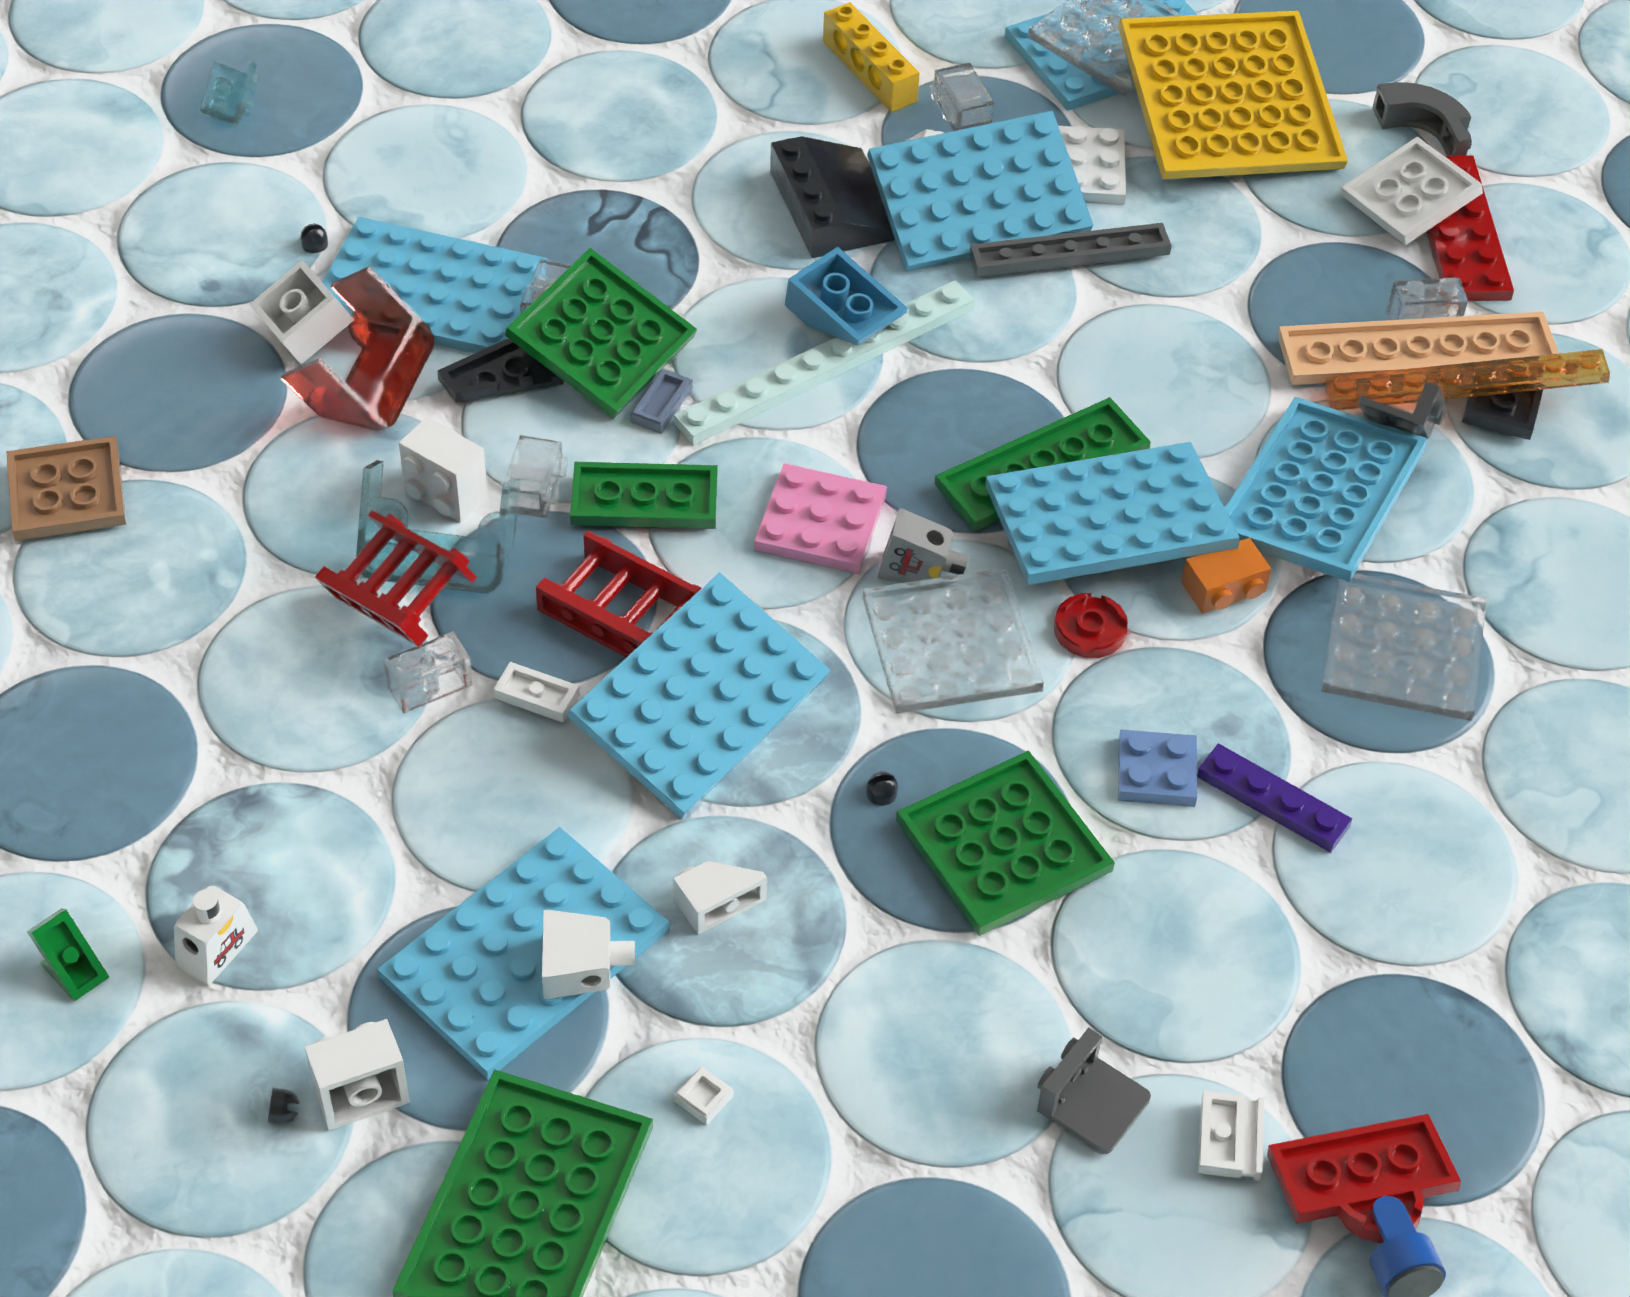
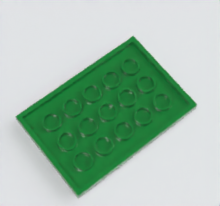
M494 1069L392 1290L393 1297H583L653 1129V1119Z

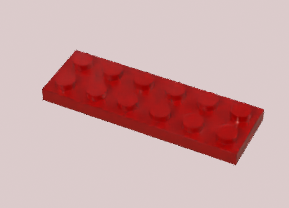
M1473 155L1445 156L1482 184ZM1483 186V193L1426 231L1446 302L1512 300L1514 288Z

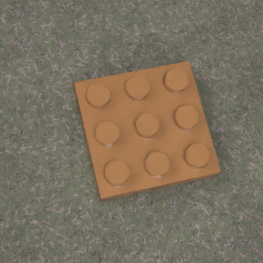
M116 436L6 451L11 523L15 541L127 525L119 448Z

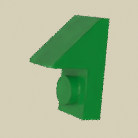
M61 908L27 931L45 959L40 964L73 1001L78 1000L109 978L106 970L67 909Z

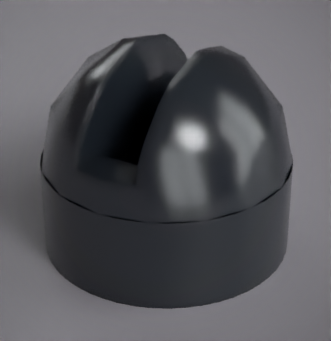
M314 223L308 224L303 228L300 239L302 248L306 252L319 253L328 247L327 233L321 225Z
M886 771L872 774L867 782V798L872 803L880 806L889 805L895 801L898 784L894 776Z
M272 1088L268 1122L288 1123L294 1120L299 1112L287 1110L288 1103L300 1104L297 1095L286 1089Z

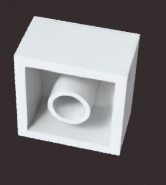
M303 260L250 303V306L301 365L354 321L353 317Z
M428 417L423 419L399 442L404 490L413 499L421 500L435 508L441 515L449 516L462 523L488 497L483 447Z
M388 1019L378 1022H367L361 1024L355 1030L337 1036H325L318 1039L314 1044L305 1046L313 1089L328 1131L410 1103L403 1058Z

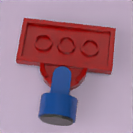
M1429 1114L1268 1146L1267 1157L1296 1224L1338 1216L1346 1229L1359 1238L1379 1243V1246L1370 1256L1369 1264L1384 1297H1429L1441 1287L1446 1277L1444 1266L1430 1237L1417 1232L1416 1228L1420 1222L1425 1202L1424 1198L1458 1192L1461 1179Z

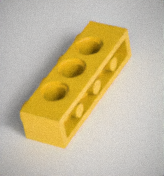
M851 2L824 12V44L891 113L918 101L920 72Z

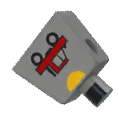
M899 508L883 553L877 578L934 588L942 571L963 577L969 556L949 550L953 536L951 529Z

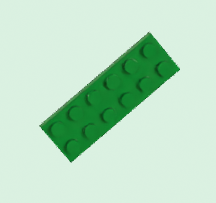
M1109 397L935 475V486L972 530L976 531L1000 520L986 489V476L1150 449L1151 441Z

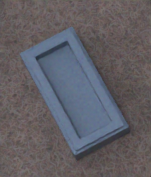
M661 369L630 413V422L662 434L693 389V380Z

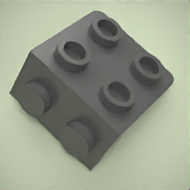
M1429 382L1425 383L1413 414L1360 396L1358 400L1362 414L1367 417V420L1383 425L1388 423L1402 431L1428 439L1434 425H1441L1448 408L1444 404L1445 398L1440 386Z
M1088 1027L1079 1040L1073 1037L1067 1043L1061 1054L1062 1061L1056 1068L1048 1067L1041 1076L1037 1088L1041 1090L1037 1111L1100 1153L1109 1154L1149 1104L1151 1094L1148 1089L1098 1058L1102 1036Z

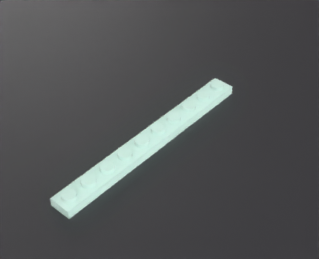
M954 280L904 304L908 308L906 314L860 345H854L837 337L830 339L674 414V425L692 445L698 444L974 310L975 299Z

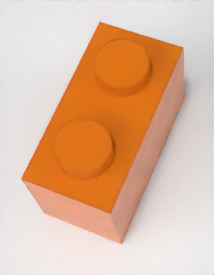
M1251 538L1239 541L1238 548L1187 558L1181 583L1203 614L1214 609H1224L1232 603L1247 598L1253 599L1266 592L1272 568Z

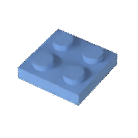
M1120 729L1118 738V800L1195 807L1197 801V735Z

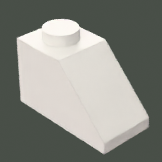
M706 861L696 867L691 866L684 869L678 876L673 878V901L698 935L767 900V877L761 871Z

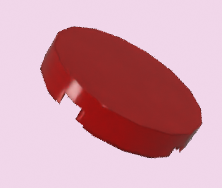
M1081 593L1067 598L1059 605L1054 618V634L1060 645L1069 652L1084 658H1101L1113 654L1122 647L1128 632V619L1118 603L1101 595V598L1091 597L1092 593Z

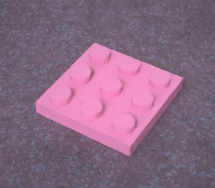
M784 463L756 535L754 550L860 574L886 498L887 486Z

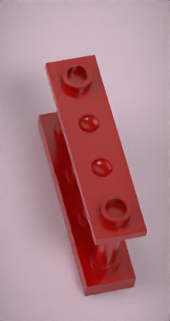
M371 510L367 516L380 529L345 571L340 570L338 573H335L323 566L314 578L335 599L420 647L429 635L418 625L421 621L419 616L455 574L471 583L477 577L467 567L470 563L469 559L459 550L452 547L448 551L410 531L392 514L388 513L384 517ZM391 539L398 542L397 546L365 583L361 581L358 585L356 580ZM414 551L420 554L386 595L382 593L378 597L377 591L410 552ZM434 562L440 565V569L409 606L404 605L399 609V602Z
M587 530L583 535L585 560L563 584H556L545 577L536 586L537 611L627 658L653 634L641 629L636 624L659 598L676 606L662 623L664 624L702 588L680 579L613 544L609 539L599 537ZM598 566L615 574L593 600H587L575 594V591ZM628 582L645 590L624 616H617L605 610Z

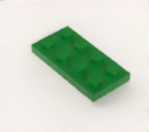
M574 462L570 524L716 529L718 465Z

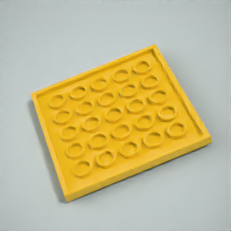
M1299 11L1124 18L1120 20L1118 25L1119 33L1162 179L1345 168L1348 159Z

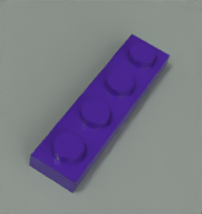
M1219 743L1198 768L1197 777L1330 853L1350 828L1353 818Z

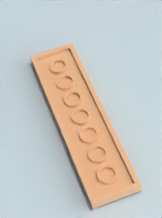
M1544 312L1279 326L1277 335L1291 385L1474 375L1477 366L1504 373L1558 370L1561 363V357Z

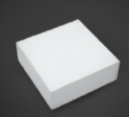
M701 1066L674 1094V1102L707 1126L733 1098L734 1089Z

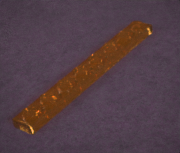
M1603 349L1342 375L1325 378L1324 387L1329 408L1344 410L1360 408L1358 405L1360 396L1385 405L1418 402L1426 382L1440 386L1445 399L1609 383L1610 370Z

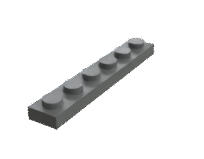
M1154 223L970 244V258L976 276L983 277L1170 255L1172 245L1164 224Z

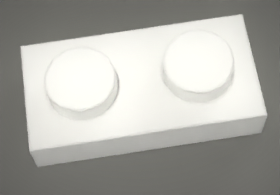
M513 662L508 664L493 689L494 699L563 723L580 695L579 685Z

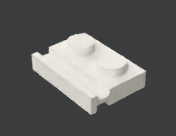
M1203 1090L1201 1097L1198 1173L1241 1178V1175L1253 1177V1180L1260 1181L1263 1170L1265 1098L1258 1097L1257 1100L1246 1099V1095Z

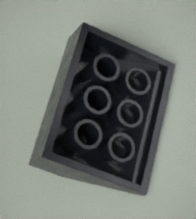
M804 136L771 142L770 173L811 258L824 256L836 247H839L844 252L895 241L870 163L862 148Z

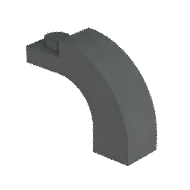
M1408 82L1378 84L1372 109L1382 129L1396 127L1419 128L1435 136L1441 143L1447 156L1467 155V151L1470 150L1472 145L1471 135L1468 131L1471 115L1460 102L1438 89L1422 84Z

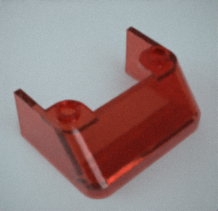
M368 266L333 282L330 286L353 310L351 316L354 321L348 325V329L353 340L362 348L345 382L321 358L283 373L280 379L321 418L381 431L396 423L433 350L434 336L428 325Z

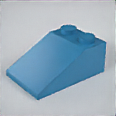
M836 247L788 279L785 306L807 326L857 346L908 311V308L839 247Z

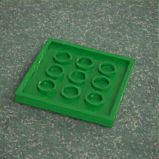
M589 248L506 328L505 336L614 419L654 379L660 370L694 338L697 328L592 248Z
M1029 750L900 809L896 813L897 823L979 936L1113 872L1115 862Z

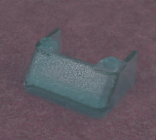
M376 460L363 468L356 557L380 530L367 516L371 510L384 517L390 513L408 528V511L404 504L397 499L381 497L384 461ZM513 477L502 485L500 512H491L483 517L478 528V538L409 529L448 551L453 547L469 559L470 563L467 567L476 575V580L471 583L455 574L445 585L444 589L489 593L502 583L516 533L520 478ZM391 539L362 575L369 579L397 546L398 542ZM411 551L387 581L397 582L420 554ZM433 562L415 585L425 586L441 566Z

